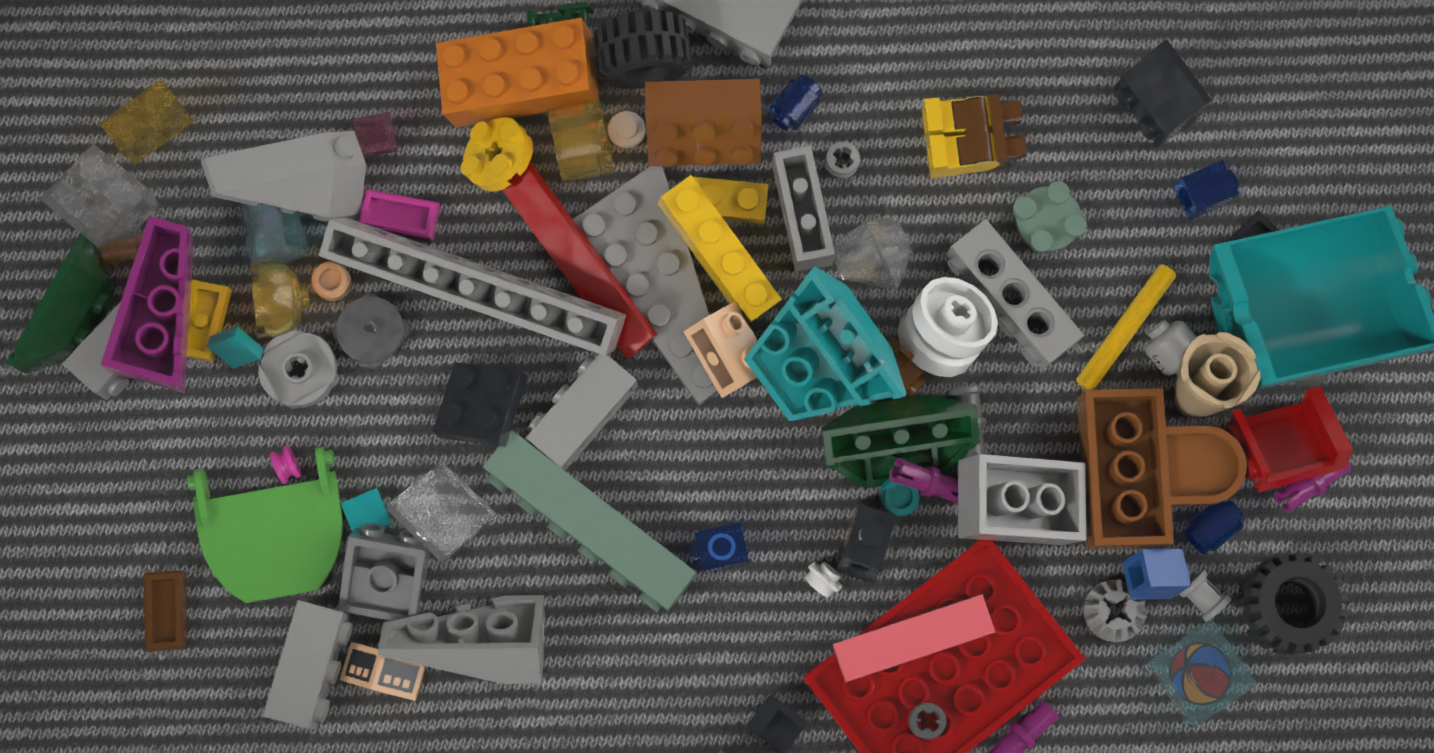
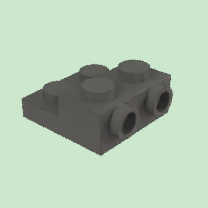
M366 523L361 525V529L355 528L347 540L338 611L391 621L418 615L422 587L427 576L431 542L422 540L423 535L416 531H400L399 536L384 533L385 528L378 524Z

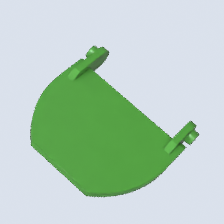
M324 446L315 448L319 480L211 499L207 475L203 468L195 469L194 475L187 477L190 491L196 490V496L193 497V506L202 553L218 581L238 599L245 603L316 591L321 588L329 577L337 561L343 538V514L335 471L330 472L329 469L330 465H335L333 450L326 451Z

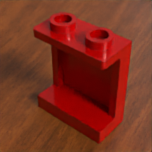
M1321 386L1307 389L1303 401L1248 417H1244L1241 409L1234 410L1231 414L1229 426H1226V432L1230 433L1239 442L1245 453L1247 462L1245 478L1252 480L1257 493L1344 470L1347 468L1353 450Z

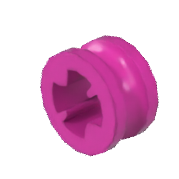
M288 445L283 447L281 453H276L275 451L269 453L274 470L282 484L288 483V479L291 476H295L297 479L302 477L298 461Z

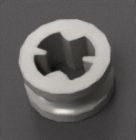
M848 142L835 143L827 152L825 160L826 169L835 178H849L858 168L860 154L853 144ZM838 153L841 157L842 153L848 154L850 156L848 162L851 166L846 167L844 164L843 168L837 167L834 155Z

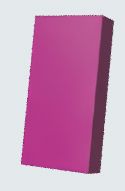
M366 189L358 222L396 235L433 242L441 205L439 202Z

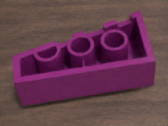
M152 216L148 217L100 364L110 373L185 393L194 244V236L187 226Z

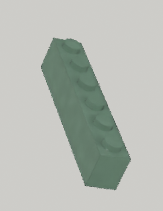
M513 430L510 432L506 447L498 446L482 466L490 474L486 479L487 482L503 494L510 489L520 497L516 503L533 517L538 512L551 521L547 525L549 530L564 541L569 536L581 544L577 550L581 555L595 565L599 560L603 561L612 568L608 573L612 579L624 588H627L630 583L643 592L639 599L655 612H658L661 607L669 612L697 576V572Z

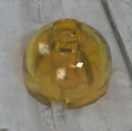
M279 262L250 263V272H259V276H252L256 326H264V328L257 329L258 339L273 338L294 330L301 321L302 308L310 307L308 284L300 285L296 272L289 266Z

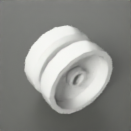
M942 277L931 280L920 292L914 304L900 319L897 332L901 347L904 346L914 355L911 361L919 368L936 376L953 377L964 373L979 356L980 352L996 335L998 321L994 307L988 298L975 286L958 278Z

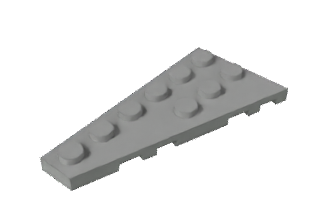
M650 166L575 217L573 221L656 331L658 336L652 342L700 406L716 395L718 391L683 331L709 316V312L688 246L657 204L660 197L670 190L663 167Z

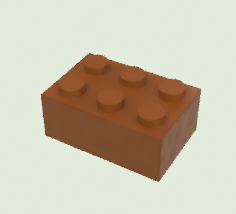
M760 79L645 82L648 166L670 167L679 165L707 166L715 164L745 165L761 163L762 112Z

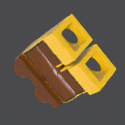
M999 94L940 101L939 98L924 99L922 118L925 141L927 142L930 179L990 169L1000 170L1004 169L1006 162L1025 158L1027 148L1024 134L1005 136L1004 126L1021 123L1020 101H1000Z

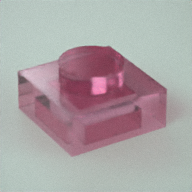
M390 112L353 119L355 135L364 158L398 152Z

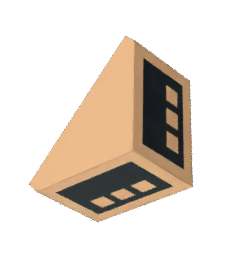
M351 642L340 680L416 701L426 666L379 656L378 649Z

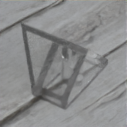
M897 217L866 221L833 243L834 261L843 281L850 280L898 290L913 251Z

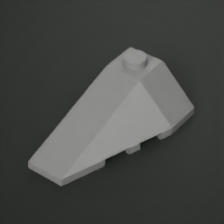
M354 131L319 133L206 157L201 160L213 197L257 206L259 203L280 207L281 212L293 214L295 211L312 214L313 219L329 221V219L341 217L353 219L360 216L366 162Z
M505 595L492 598L493 604L471 609L469 604L456 606L457 612L437 617L429 612L384 622L378 646V655L501 684L541 683L544 662V595Z

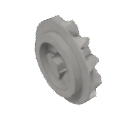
M1122 580L1101 582L1092 588L1085 599V621L1090 630L1105 641L1123 642L1129 640L1141 631L1147 618L1146 600H1130L1127 583ZM1125 598L1126 601L1123 603L1124 606L1121 611L1125 614L1126 619L1123 620L1117 617L1106 624L1105 621L1109 618L1108 615L1111 610L1103 599L1106 602L1116 604Z

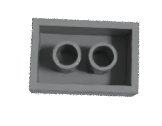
M978 454L958 460V538L1067 545L1086 541L1085 463Z

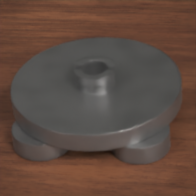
M371 293L365 294L348 304L341 312L337 324L333 328V337L345 353L351 358L362 362L368 369H377L382 366L384 360L395 353L401 342L410 333L409 324L401 318L397 309L390 302Z

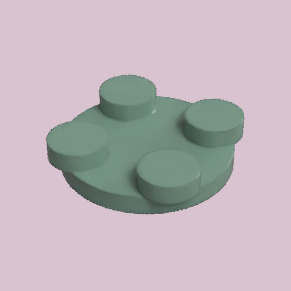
M1055 181L1049 187L1034 189L1025 196L1018 198L1013 205L1017 231L1023 241L1037 253L1061 250L1070 245L1075 238L1082 236L1087 229V222L1081 215L1078 203L1070 195V189L1067 184L1061 181Z

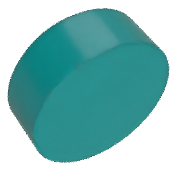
M889 478L880 488L879 500L883 508L888 512L896 514V516H905L916 509L919 504L920 494L917 489L894 483Z

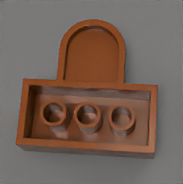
M1163 388L1085 390L1077 397L1080 461L1085 463L1086 550L1162 549L1174 544L1171 506L1217 504L1233 496L1242 486L1246 476L1247 462L1239 442L1230 433L1213 426L1166 427Z

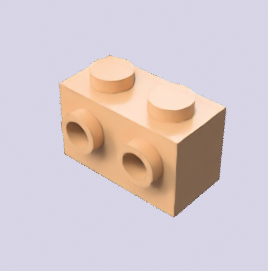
M736 302L703 318L683 331L721 398L757 378L744 358L758 340Z

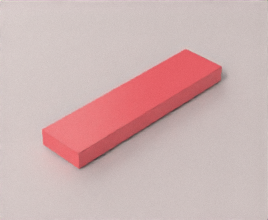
M979 595L835 643L832 646L844 681L848 682L995 633V629L983 595Z

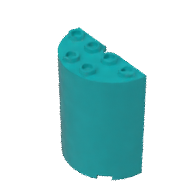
M1392 206L1213 245L1209 262V277L1217 284L1218 296L1211 297L1218 332H1226L1242 339L1254 351L1257 357L1255 359L1257 370H1260V380L1256 390L1434 350V314L1431 309V295L1427 287L1422 286V284L1418 285L1413 275L1418 272L1417 259L1407 248L1404 240L1405 231L1403 223L1399 218L1395 217Z

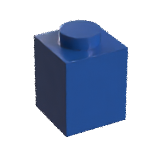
M1142 549L1122 562L1130 600L1171 599L1191 587L1190 571L1185 562L1183 549Z

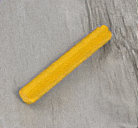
M1161 264L1154 271L1076 380L1081 387L1086 390H1094L1175 280L1176 273L1168 266Z

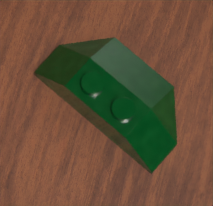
M82 229L76 242L69 250L18 340L15 350L8 358L6 364L27 374L64 362L92 333L100 316L106 315L113 303L112 295L115 289L102 245L88 231Z
M932 395L854 406L821 428L826 466L834 471H838L865 488L882 486L890 478L891 467L900 470V467L893 464L898 458L924 468L927 466L936 467L940 470L941 474H945L970 449L975 448L980 443L976 404Z

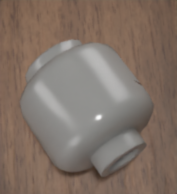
M1163 320L1147 333L1151 339L1145 346V353L1162 374L1167 376L1175 374L1178 377L1182 354L1197 336L1184 321H1175L1169 324L1166 320Z

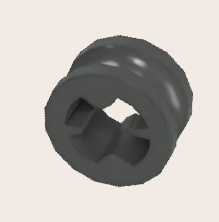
M922 703L914 707L910 712L908 722L912 733L917 737L932 739L943 732L946 718L942 709L936 704ZM920 711L926 714L932 712L936 714L937 720L933 721V723H936L937 727L934 731L928 728L922 730L918 728L917 722L921 721V719H918L917 715Z

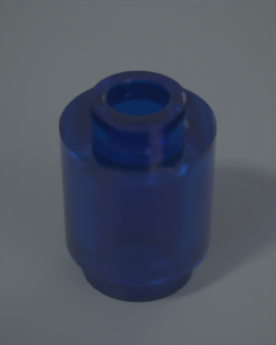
M802 74L797 79H791L769 106V110L772 113L770 116L771 120L784 131H788L789 128L798 130L820 104L819 98L823 94L822 89L811 78Z
M1231 500L1209 505L1188 522L1189 527L1184 530V534L1191 545L1201 554L1205 555L1209 551L1215 552L1243 529L1241 519L1244 518V515Z

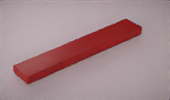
M529 162L523 174L519 176L515 173L507 181L511 185L502 191L583 300L626 314L617 347L626 360L633 358L658 334L540 174Z

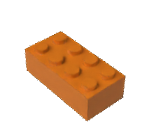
M582 18L436 43L442 115L456 128L475 125L481 121L488 123L500 117L517 118L600 104L592 32Z

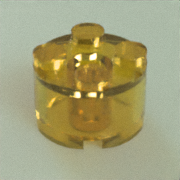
M600 99L547 109L555 154L563 183L615 172Z

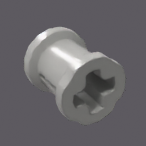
M1203 570L1190 580L1191 587L1182 591L1179 595L1182 598L1188 597L1203 613L1202 619L1208 622L1224 609L1232 598L1228 594L1222 595L1207 579L1208 573Z

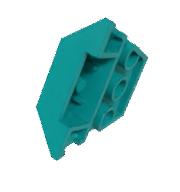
M815 266L744 358L789 421L831 413L837 408L856 404L863 406L870 404L871 401L889 397L896 399L906 395L892 347L848 286Z

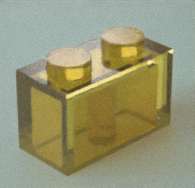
M160 79L99 124L120 152L133 165H136L192 124L194 120L167 85Z

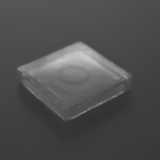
M443 462L439 463L392 500L386 509L441 563L484 529L497 515Z

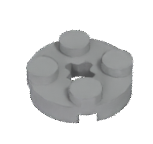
M288 331L272 339L263 351L264 356L258 371L260 382L268 395L289 408H305L320 402L338 382V365L335 354L321 337L314 334L303 333L302 331ZM295 360H298L301 364L306 362L308 364L305 376L302 378L289 376V372L293 370L291 363Z

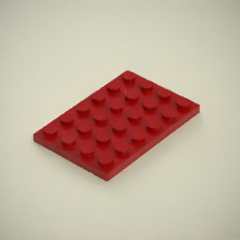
M979 540L857 636L979 595H983L995 633L848 682L844 681L834 653L803 677V680L859 753H968L1085 660V657L992 540ZM922 703L936 704L945 714V729L939 736L932 739L917 737L909 727L908 718L910 712L914 707ZM920 711L917 715V718L921 719V721L917 722L918 728L920 730L928 728L934 731L937 727V724L933 723V721L937 720L936 714L934 712L926 714Z

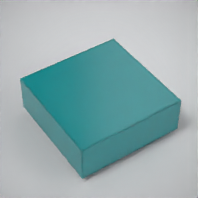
M238 326L210 336L207 347L232 369L260 360L264 350Z
M377 488L341 503L351 531L355 528L361 529V525L366 523L378 524L384 528L393 525Z

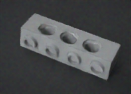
M986 219L950 247L946 256L949 258L947 263L952 272L960 279L965 278L988 298L998 317V326L1007 336L1011 337L1013 335L1022 345L1021 353L1031 365L1036 366L1038 364L1042 370H1045L1084 337L1081 330ZM982 261L992 263L996 268V274L992 276L984 275L980 272L978 263ZM1005 290L1017 292L1020 296V304H1008L1004 300L1002 292ZM1032 318L1040 320L1045 327V333L1035 334L1031 332L1028 328L1027 320Z

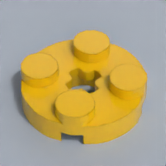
M508 117L496 118L488 123L484 121L478 122L470 131L471 139L464 152L463 162L460 167L461 173L482 190L489 192L503 190L511 185L507 181L515 173L521 176L528 167L533 152L532 139L526 134L525 128L514 119ZM502 149L501 154L495 155L498 150Z

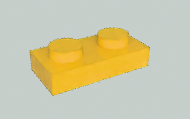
M694 177L724 220L765 224L768 184Z
M191 280L187 358L213 363L215 353L207 347L210 336L222 331L232 293L229 287Z

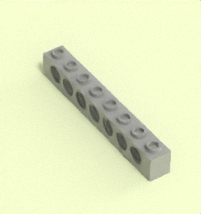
M347 217L329 219L319 253L320 257L603 356H607L616 350L626 318V314Z

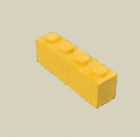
M692 175L660 197L657 203L727 301L730 304L736 302L748 324L782 300Z

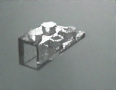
M95 144L40 198L43 203L97 248L134 233L160 206L147 187Z

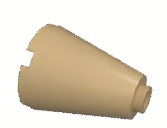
M1226 332L1198 336L1186 347L1181 357L1174 395V402L1178 411L1188 418L1198 419L1239 406L1247 401L1256 391L1260 380V370H1257L1255 362L1257 357L1254 351L1242 339Z

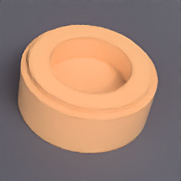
M333 261L325 262L319 265L313 272L312 286L315 292L327 301L340 300L351 289V276L340 263Z

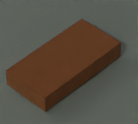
M186 571L144 573L145 652L188 649Z

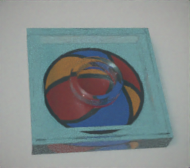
M1212 619L1202 623L1146 662L1191 729L1196 728L1258 685Z

